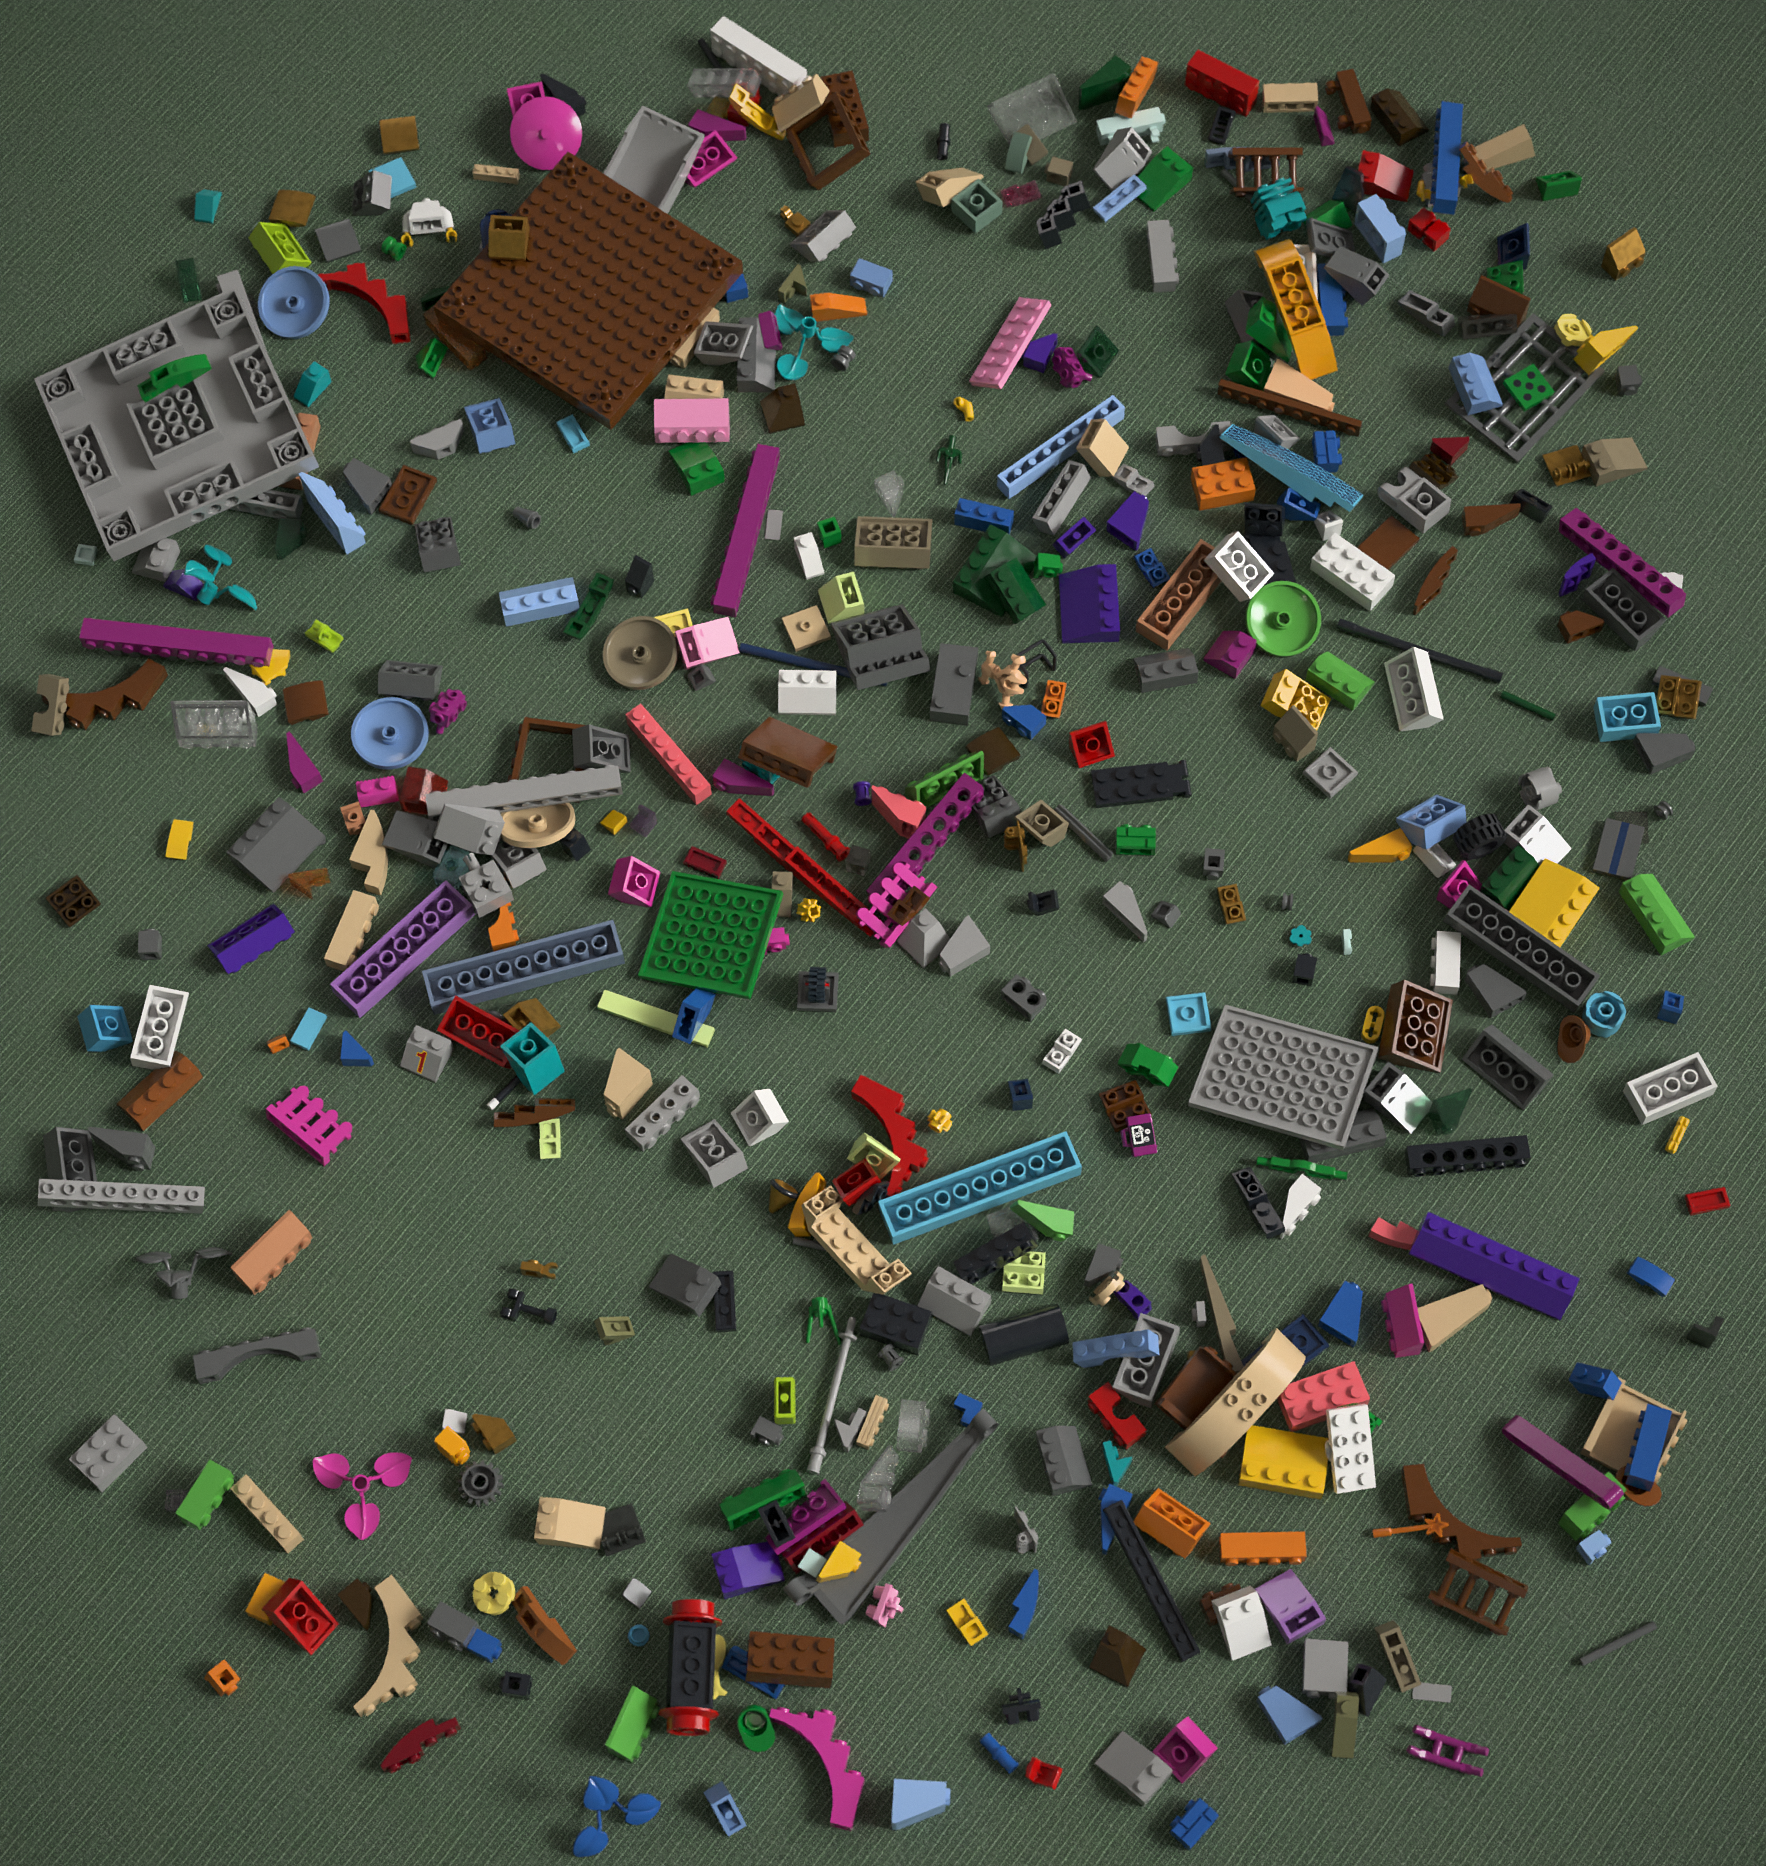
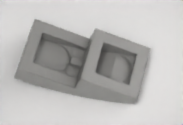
M1122 464L1115 475L1112 476L1117 483L1131 493L1135 491L1146 496L1155 487L1153 481L1140 476L1138 470L1126 464Z

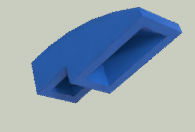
M1036 1569L1033 1570L1012 1604V1609L1017 1611V1614L1010 1623L1008 1631L1022 1640L1030 1627L1037 1603L1039 1579L1038 1570Z

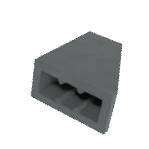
M355 458L350 463H347L343 469L347 484L367 512L372 515L392 486L391 479Z
M1638 733L1633 740V745L1650 775L1691 759L1695 752V744L1691 739L1689 740L1687 734Z
M1483 964L1479 967L1476 965L1467 971L1465 982L1490 1019L1524 1001L1527 994L1524 989L1487 965Z

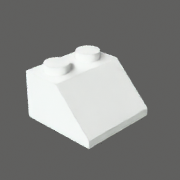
M771 1089L754 1090L731 1112L749 1146H753L776 1134L789 1122Z

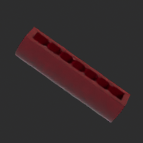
M846 1501L844 1503L847 1508L780 1553L795 1574L802 1570L798 1566L809 1548L822 1556L864 1525L855 1509Z

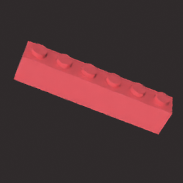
M642 704L626 713L627 725L696 805L712 795L709 782Z

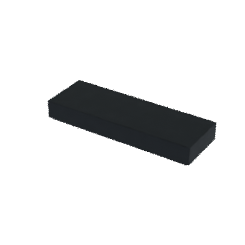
M733 1270L713 1272L721 1282L720 1287L714 1294L716 1332L736 1331Z

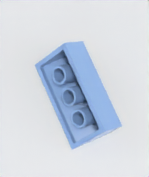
M573 577L499 592L506 627L574 613L579 609Z

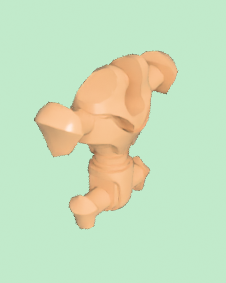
M987 650L985 653L987 655L986 661L981 665L982 676L978 677V680L982 685L989 684V677L995 679L999 692L1003 694L1002 702L998 703L1001 709L1005 706H1013L1012 703H1009L1010 696L1023 694L1024 690L1019 687V684L1027 683L1026 677L1018 670L1020 664L1026 663L1025 656L1013 654L1011 656L1012 665L1009 664L1006 668L1000 669V666L993 663L996 652Z

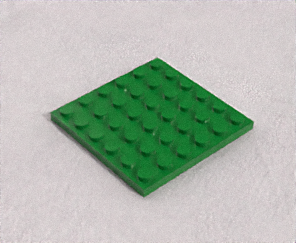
M672 871L639 970V978L751 999L784 895L783 892Z

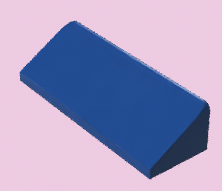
M733 1646L722 1668L745 1681L747 1652L737 1646ZM746 1681L777 1699L785 1685Z

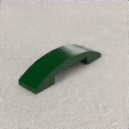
M596 573L589 585L588 594L574 618L571 617L563 634L581 640L588 633L608 598L614 579Z

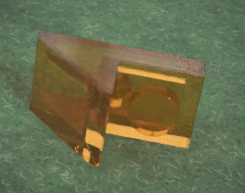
M327 868L288 874L291 885L311 899H313L311 886H323L326 883H331Z

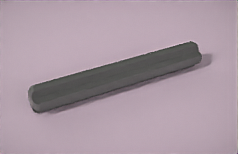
M1059 804L1054 809L1055 812L1069 823L1068 827L1103 860L1109 861L1113 857V852L1063 805Z

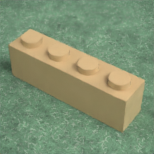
M353 890L324 957L327 966L345 971L357 960V952L364 945L363 938L371 929L372 917L376 916L379 909L374 896Z
M247 1474L230 1488L235 1496L287 1553L304 1540L301 1534Z

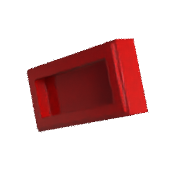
M1725 1187L1685 1195L1690 1216L1726 1209L1731 1206Z

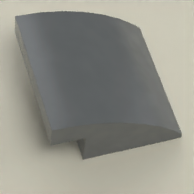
M903 604L831 623L839 651L857 690L930 671L928 656L922 649L920 629Z

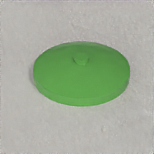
M1276 581L1263 586L1250 599L1246 609L1245 623L1249 636L1257 640L1256 646L1272 656L1291 657L1305 651L1316 640L1321 627V612L1316 599L1307 589L1297 583Z

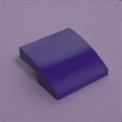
M1593 553L1577 561L1566 572L1558 593L1560 597L1576 591L1579 582L1590 577L1596 560Z

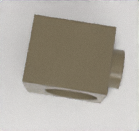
M1052 157L1051 162L1047 163L1044 173L1047 174V181L1067 186L1073 172V162Z

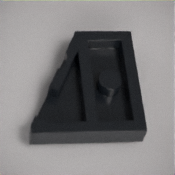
M1346 166L1332 196V200L1343 202L1345 207L1356 212L1358 203L1363 201L1364 174L1350 166Z

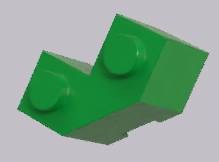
M1141 1043L1127 1044L1117 1063L1128 1074L1143 1075L1154 1086L1169 1087L1178 1069V1066L1170 1056L1154 1051Z

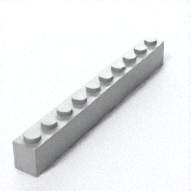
M607 765L603 768H587L579 772L568 771L565 774L559 775L548 774L546 777H529L526 780L519 781L513 779L506 783L493 782L486 786L473 785L466 789L454 788L446 792L434 791L426 795L429 819L438 822L444 803L499 810L500 813L622 795L623 792L619 767Z

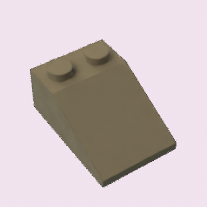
M1633 438L1601 439L1584 445L1581 453L1583 459L1590 462V468L1588 469L1596 487L1647 470V466Z

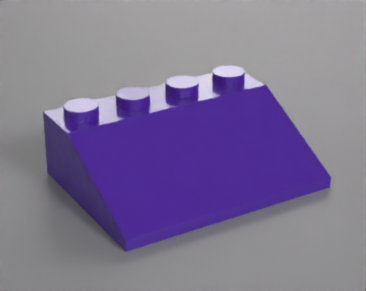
M1116 564L1094 565L1060 574L1062 643L1119 642L1120 623Z

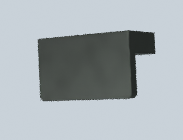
M1716 1316L1708 1329L1694 1323L1686 1339L1709 1349L1716 1339L1724 1319Z

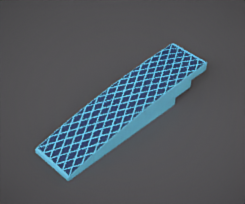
M1232 424L1219 437L1310 502L1317 497L1329 507L1336 502L1351 512L1363 497V494L1316 464L1239 426Z

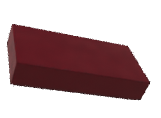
M691 846L683 864L719 879L727 864V860Z

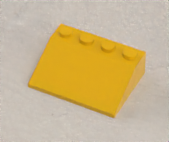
M1545 858L1509 912L1561 947L1599 890V887L1586 877Z
M1252 1425L1246 1431L1238 1485L1321 1500L1324 1493L1328 1462L1325 1442L1329 1438Z

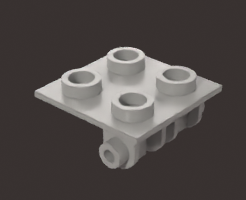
M1015 1506L1014 1518L1022 1530V1533L1017 1536L1016 1550L1019 1553H1026L1033 1549L1034 1553H1036L1038 1535L1033 1528L1030 1529L1028 1527V1518L1024 1511H1019L1017 1506Z

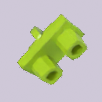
M317 619L311 628L305 632V636L331 653L337 650L344 639L343 636Z

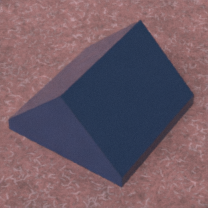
M1525 223L1497 237L1498 265L1522 260L1523 270L1527 269L1530 257L1529 224Z

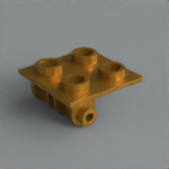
M1577 445L1542 455L1556 487L1591 476L1588 469L1590 468V462L1583 459Z
M1017 821V826L1005 829L1004 847L1007 850L1018 849L1021 870L1024 872L1028 853L1027 846L1024 845V828L1020 827L1019 821Z

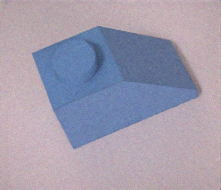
M722 1781L703 1792L728 1837L747 1826Z

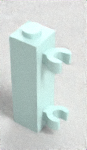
M1159 107L1135 112L1132 119L1119 115L1097 120L1096 133L1100 145L1109 144L1116 130L1132 127L1140 137L1150 135L1152 143L1159 142L1158 136H1160L1159 132H1163L1165 116L1160 112Z

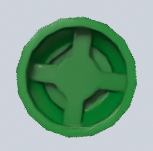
M389 236L384 240L381 251L387 255L390 254L393 259L399 261L404 256L407 247Z

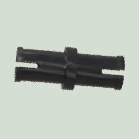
M947 123L939 125V137L936 141L938 145L936 158L938 160L948 159V146L951 143L949 139L951 126Z

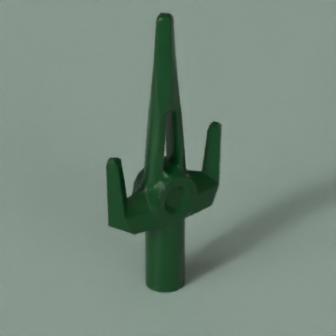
M949 435L947 448L941 447L937 451L936 462L939 461L941 454L945 456L944 485L947 484L953 458L958 456V464H961L962 452L954 448L956 440L954 435ZM949 459V467L947 468V460Z

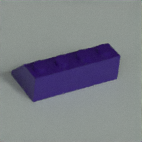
M273 903L207 946L226 973L230 974L239 971L241 966L247 962L255 961L261 953L272 950L275 944L280 941L288 940L295 931L284 913Z

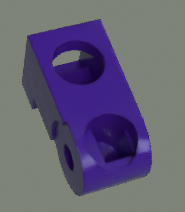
M1128 1280L1123 1281L1125 1285L1118 1292L1114 1290V1294L1138 1321L1141 1313L1146 1315L1152 1310L1151 1302Z

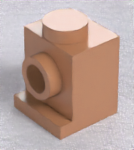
M358 801L340 808L349 835L360 834L365 824Z

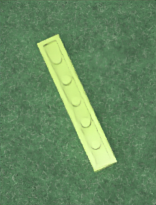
M604 990L597 1006L598 1010L670 1035L673 1034L678 1015L607 990ZM702 1024L692 1042L708 1048L715 1028Z

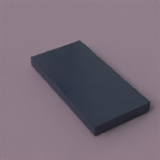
M1304 1314L1280 1331L1306 1356L1302 1367L1329 1348V1344ZM1261 1345L1241 1361L1243 1367L1264 1345Z

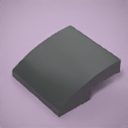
M349 219L315 230L327 263L361 252Z

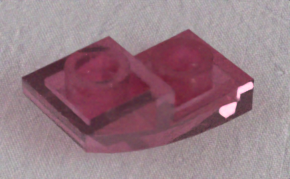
M1035 180L1020 187L1015 184L1000 191L1007 207L1026 204L1042 198Z

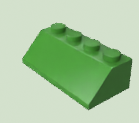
M1639 874L1622 883L1619 890L1620 895L1661 956L1695 938L1653 874Z

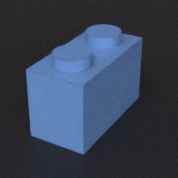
M860 258L850 275L851 286L883 298L893 281L892 270Z

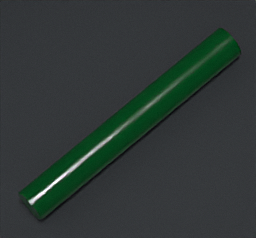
M1504 690L1500 696L1551 721L1556 716L1555 713Z

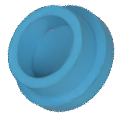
M635 1625L629 1630L628 1639L634 1646H643L649 1640V1631L643 1625Z

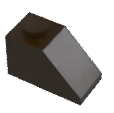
M357 1578L337 1595L367 1631L370 1628L373 1597L370 1592L373 1590L366 1581L361 1583Z

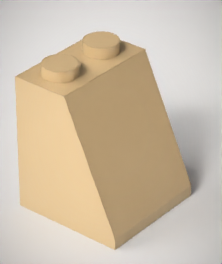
M620 1048L615 1053L604 1098L607 1112L615 1118L618 1116L623 1120L653 1083L650 1070Z

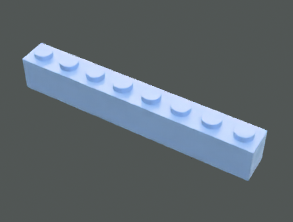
M1112 395L997 475V487L1008 499L1012 498L1076 453V447L1091 419H1106L1113 427L1124 419L1125 407Z

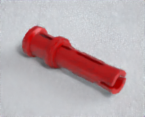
M811 812L806 813L802 817L801 821L825 844V849L830 850L836 856L837 861L840 862L849 855L851 849L845 847L840 842L838 836L832 835Z

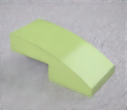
M560 1119L539 1122L540 1159L561 1158Z

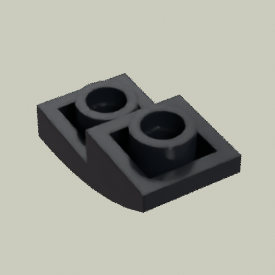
M885 1181L868 1188L857 1200L852 1212L856 1215L870 1212L874 1207L873 1202L883 1200L886 1197L890 1183Z

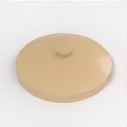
M570 803L503 812L501 816L505 824L500 837L506 843L520 848H536L555 843L565 837L574 827L576 819L574 809Z

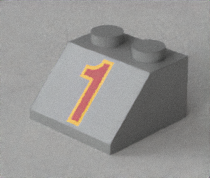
M416 1025L406 1043L400 1065L401 1068L436 1083L454 1051L452 1041Z

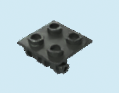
M632 1503L605 1513L601 1543L607 1557L646 1542Z

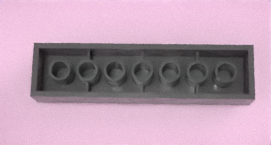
M1471 885L1466 887L1443 920L1447 925L1573 1013L1600 977L1592 969Z

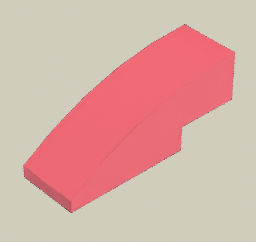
M1378 1217L1370 1231L1369 1237L1393 1247L1410 1250L1418 1230L1402 1221L1395 1227Z

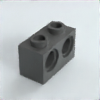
M1018 974L1001 990V998L1030 1022L1042 1011L1047 1003L1045 993L1040 989L1036 990L1031 986L1027 978H1021ZM1020 988L1023 991L1020 993H1016L1013 991V989ZM1035 1000L1037 1004L1030 1005L1028 1001Z

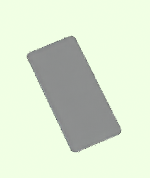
M768 510L765 539L780 540L783 511Z
M1421 1683L1422 1685L1413 1688V1699L1451 1702L1452 1686Z

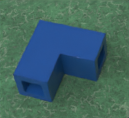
M961 1393L958 1394L954 1403V1408L964 1412L960 1424L966 1427L983 1407L982 1402Z

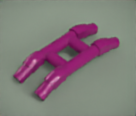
M1414 1725L1413 1733L1434 1741L1431 1753L1412 1745L1408 1746L1407 1753L1421 1760L1445 1766L1464 1774L1482 1777L1483 1768L1460 1763L1463 1750L1468 1753L1487 1756L1489 1748L1464 1742L1419 1725ZM1442 1744L1455 1747L1452 1760L1439 1756Z

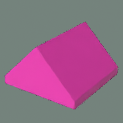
M1465 860L1461 861L1438 892L1436 900L1449 909L1453 907L1468 885H1471L1478 891H1480L1482 886Z

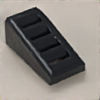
M1218 106L1208 137L1209 141L1225 145L1236 111ZM1220 116L1229 118V121L1220 119ZM1220 122V123L1227 124V127H1226V126L1219 125V124H1217V123ZM1216 128H1219V129L1225 130V133H1224V132H1221V131H1217V130H1215V129H1216ZM1214 134H1217V135H1221V136H1224V137H1223V139H1220V138H1217V137H1213V135H1214Z

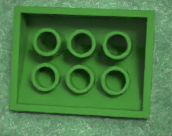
M983 751L972 752L968 755L964 754L957 761L943 765L938 771L927 773L919 781L910 782L905 787L906 798L911 801L921 802L927 809L940 802L963 773H966L977 782L984 779Z

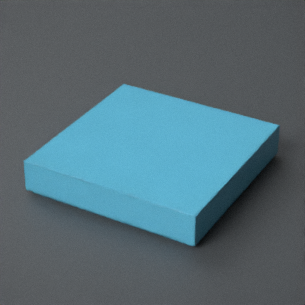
M401 157L372 169L392 176L391 198L416 188V183Z
M1205 992L1166 997L1171 1036L1211 1031Z

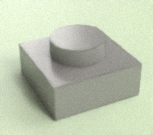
M1197 1301L1195 1308H1192V1321H1196L1197 1327H1205L1206 1324L1204 1301Z

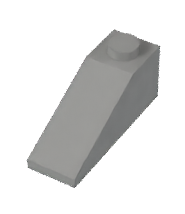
M1119 881L1103 896L1102 904L1142 942H1145L1148 932L1133 890L1127 884L1124 885Z

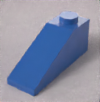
M1109 1484L1107 1489L1103 1488L1099 1496V1500H1101L1102 1554L1105 1555L1115 1533L1103 1509L1120 1500H1123L1126 1508H1128L1133 1495L1112 1484Z

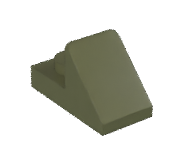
M799 264L796 265L778 289V300L783 303L788 298H792L795 291L807 296L806 284L801 265Z
M629 1316L599 1317L594 1321L600 1339H603L605 1345H610L635 1335Z

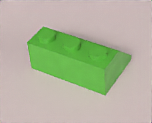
M1328 651L1317 657L1309 667L1306 681L1352 711L1375 683Z
M212 1460L208 1461L175 1513L183 1524L201 1530L203 1526L205 1527L211 1519L210 1514L213 1509L219 1507L225 1490H229L233 1485L234 1475L232 1472Z
M635 1686L631 1687L605 1745L609 1754L633 1763L634 1758H639L642 1751L641 1742L643 1738H648L651 1727H649L652 1719L657 1718L660 1710L657 1699Z

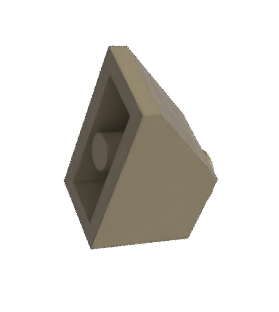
M773 871L772 889L780 890L784 894L777 917H791L793 873Z

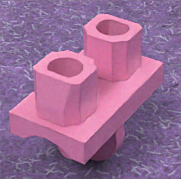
M887 1583L885 1587L875 1586L873 1597L879 1600L878 1606L869 1605L866 1610V1615L883 1627H886L889 1618H894L895 1613H902L903 1608L898 1605L900 1602V1598L897 1597L898 1591Z

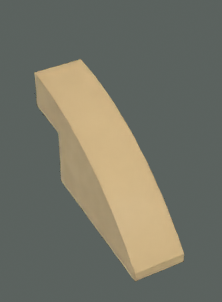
M370 810L349 860L352 868L368 872L364 882L366 891L381 895L388 872L387 847L382 846L385 836L377 814L374 810Z

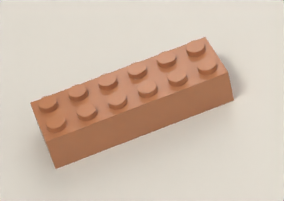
M1200 539L1137 620V633L1168 651L1221 582V579L1204 561L1215 547Z

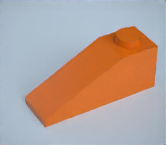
M834 293L810 295L812 318L816 322L867 315L865 298Z

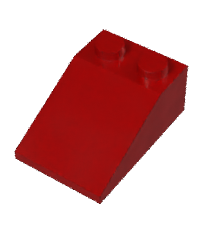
M1363 150L1358 171L1364 174V194L1372 196L1377 194L1378 197L1407 202L1414 171L1380 153Z
M288 1578L262 1608V1611L309 1655H312L339 1624L303 1581Z

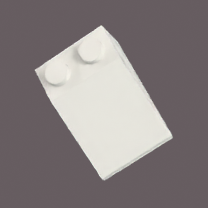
M1248 1586L1211 1601L1232 1661L1271 1646L1264 1610L1258 1593L1254 1588Z

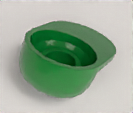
M755 1704L743 1708L739 1713L737 1723L744 1744L755 1752L768 1750L775 1741V1731L768 1712L762 1706Z

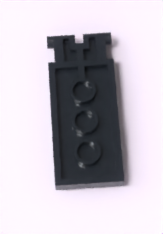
M1244 533V539L1249 540L1250 546L1274 573L1263 586L1276 581L1296 583L1285 541L1281 542L1280 536Z
M1181 760L1179 764L1168 765V762L1091 770L1096 808L1173 800V796L1184 795L1185 798L1192 797L1190 781L1188 779L1182 780L1189 777L1186 760Z

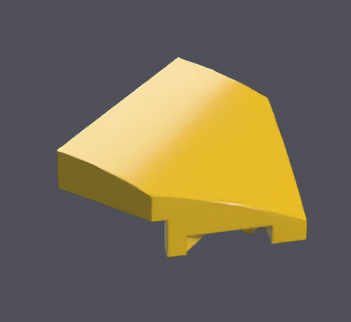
M273 649L270 666L256 667L249 664L252 674L261 678L265 685L270 684L271 680L277 676H285V669H287L290 659V650Z

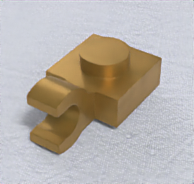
M786 205L780 209L782 212L780 216L786 220L785 227L797 237L811 225V222L799 212L793 214Z
M528 1260V1262L522 1261L520 1270L522 1275L556 1279V1275L549 1273V1270L551 1268L558 1269V1265L550 1262L542 1266L538 1261Z

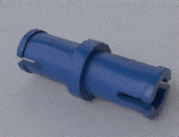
M990 1733L980 1740V1743L992 1754V1759L994 1761L997 1760L1009 1774L1019 1766L1006 1752L1007 1748L1001 1746Z

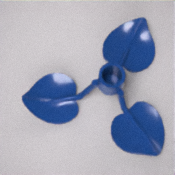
M590 1776L583 1796V1802L586 1808L596 1810L598 1826L597 1829L588 1826L577 1835L573 1845L574 1855L577 1857L592 1856L600 1853L606 1847L608 1836L605 1832L601 1831V1809L608 1810L614 1803L623 1812H627L625 1815L627 1823L640 1825L648 1822L656 1815L660 1809L661 1802L650 1794H638L629 1800L628 1808H626L617 1801L619 1790L614 1783L600 1777Z

